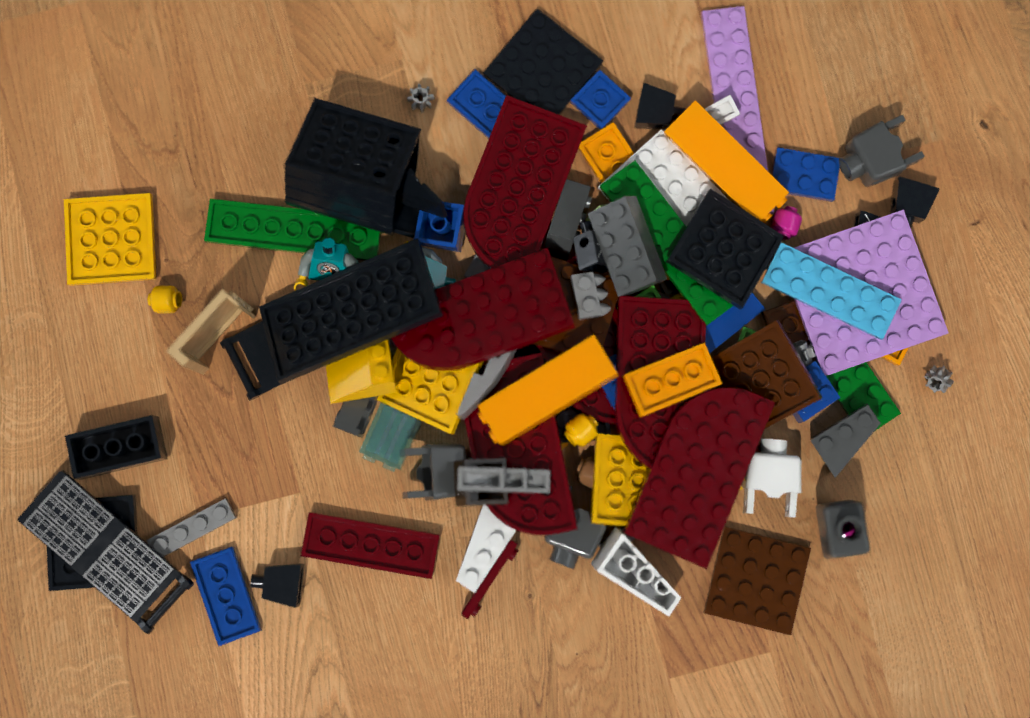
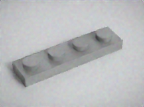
M225 498L146 541L162 557H165L237 517L228 499Z

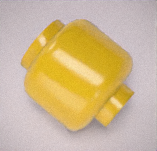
M158 285L148 294V305L152 307L155 313L173 314L182 306V294L175 286Z
M578 414L566 423L564 434L573 446L584 447L597 437L596 427L598 423L591 415L587 417L584 414Z

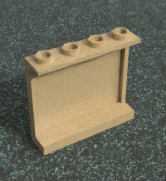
M222 289L166 352L183 367L204 375L209 368L199 359L243 311L254 319L256 317L252 313L254 309L232 291L227 293Z

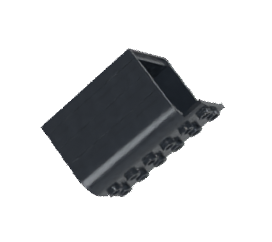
M314 98L284 164L285 203L393 236L394 233L414 238L419 209L395 202V197L405 170L411 168L416 176L421 129ZM382 173L385 177L376 178L374 174Z

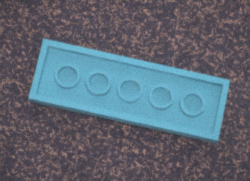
M782 242L779 244L761 281L764 285L880 340H883L902 299Z

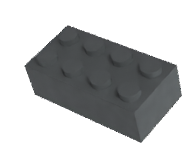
M637 196L622 197L588 213L618 297L631 295L667 280Z

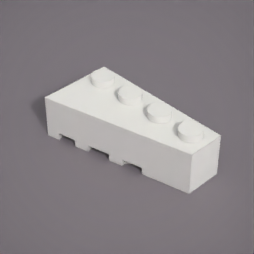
M483 505L456 579L457 582L473 593L476 592L516 532L515 529L501 522L486 505Z
M615 526L591 562L592 566L599 573L667 616H670L681 600V597Z

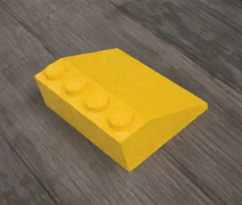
M389 339L326 365L331 404L397 393Z

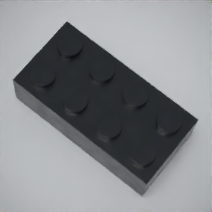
M154 415L65 435L73 479H87L168 459L158 416Z

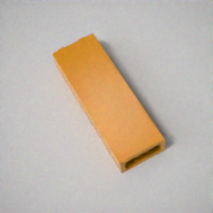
M696 100L664 131V135L732 203L763 223L772 216L770 211L775 206L779 209L788 201L785 196L789 192Z
M592 335L477 405L480 409L478 416L483 424L488 423L491 428L489 435L494 443L499 442L500 445L504 446L619 377L596 337Z

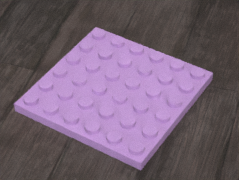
M904 210L794 247V249L902 299L883 340L794 299L809 342L813 346L817 364L826 376L949 333Z

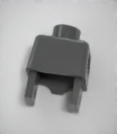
M903 115L886 123L883 121L876 123L855 135L846 144L845 150L847 155L839 158V165L848 181H853L860 177L864 186L871 187L900 175L907 167L918 163L925 157L921 151L903 160L901 155L903 144L899 136L889 132L906 121Z
M462 444L422 445V448L400 450V457L422 455V462L416 468V476L424 487V491L402 492L403 499L425 497V500L428 501L455 497L454 461L472 459V456L466 457V449Z
M580 508L575 510L578 530L544 536L545 541L554 546L549 560L571 569L575 568L579 556L586 559H591L594 556L607 526L601 524H590L589 512Z
M842 500L820 503L816 506L824 558L834 559L869 553L868 530L864 506L861 502ZM846 522L854 525L855 534L851 538L844 537L841 532L842 525Z

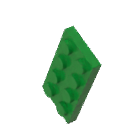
M866 362L826 376L840 396L838 402L847 415L868 403L881 423L877 427L879 429L901 414Z

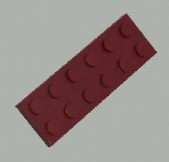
M309 512L301 556L432 579L440 535Z

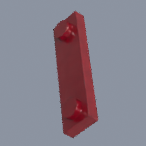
M512 539L508 542L461 613L463 617L469 619L471 615L473 617L477 615L482 607L479 605V602L507 560L512 561L519 550L516 548L518 543Z

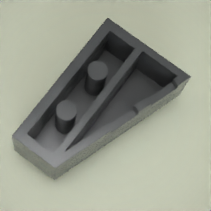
M566 180L544 249L548 248L552 257L564 261L568 260L572 245L574 244L573 239L581 233L577 231L578 227L585 221L587 215L583 213L584 208L589 209L592 196L589 195L590 186Z
M378 396L345 401L341 410L336 415L333 427L363 438L378 402Z
M868 403L811 437L810 441L836 478L881 423Z

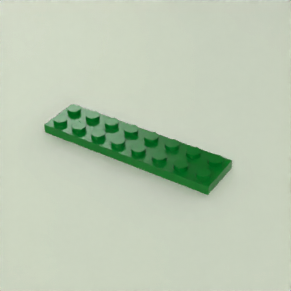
M636 160L600 185L599 188L610 202L625 196H637L665 274L684 299L689 301L691 307L700 319L704 321L706 326L733 307L732 304L666 262L686 225Z
M210 199L204 241L206 243L305 254L309 249H314L316 242H322L326 238H331L336 244L346 245L349 253L357 260L366 261L378 255L381 232L304 209Z

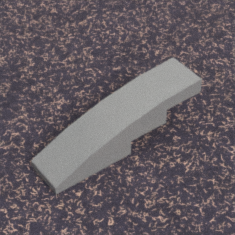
M516 350L502 354L500 358L494 357L489 359L483 376L476 373L473 374L457 412L460 419L465 420L478 407L477 405L482 403L492 392L509 367Z
M458 467V491L550 493V470Z

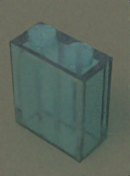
M381 403L359 452L364 454L362 458L372 463H375V460L384 463L382 467L392 472H395L396 469L401 470L407 456L400 457V450L412 447L423 422Z

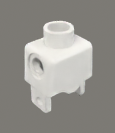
M761 439L760 452L754 453L745 475L746 481L743 480L741 485L744 489L743 513L753 514L755 490H761L768 497L780 498L782 494L786 493L785 517L796 518L797 493H801V459L799 456L787 455L786 440Z

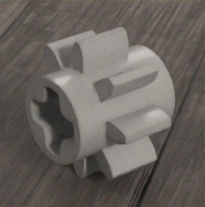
M418 84V88L415 90L410 88L412 96L407 97L408 102H413L412 110L418 108L423 113L426 107L432 108L429 100H434V95H428L430 92L429 86L424 89ZM420 95H423V101L418 100Z
M805 340L793 343L804 365L811 364L813 362L812 358L815 357L812 344L807 345Z
M934 365L924 376L928 379L926 387H929L934 393L936 391L945 393L948 387H951L954 383L950 379L953 372H949L944 365L938 368Z

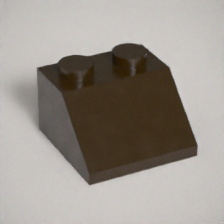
M506 458L454 461L456 506L508 504V492L458 491V467L507 469Z

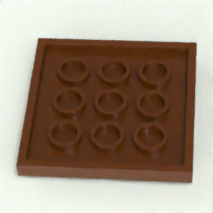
M551 257L576 328L532 344L564 353L594 335L603 349L618 298L611 276L597 271L593 272V274H600L605 277L603 283L596 288L608 292V295L599 303L609 305L611 307L610 311L601 317L579 320L570 277L571 275L588 272L579 270L578 265Z
M779 319L711 357L722 382L721 385L715 387L716 389L737 388L747 390L775 402L765 429L823 398Z
M724 527L703 613L791 635L811 548Z

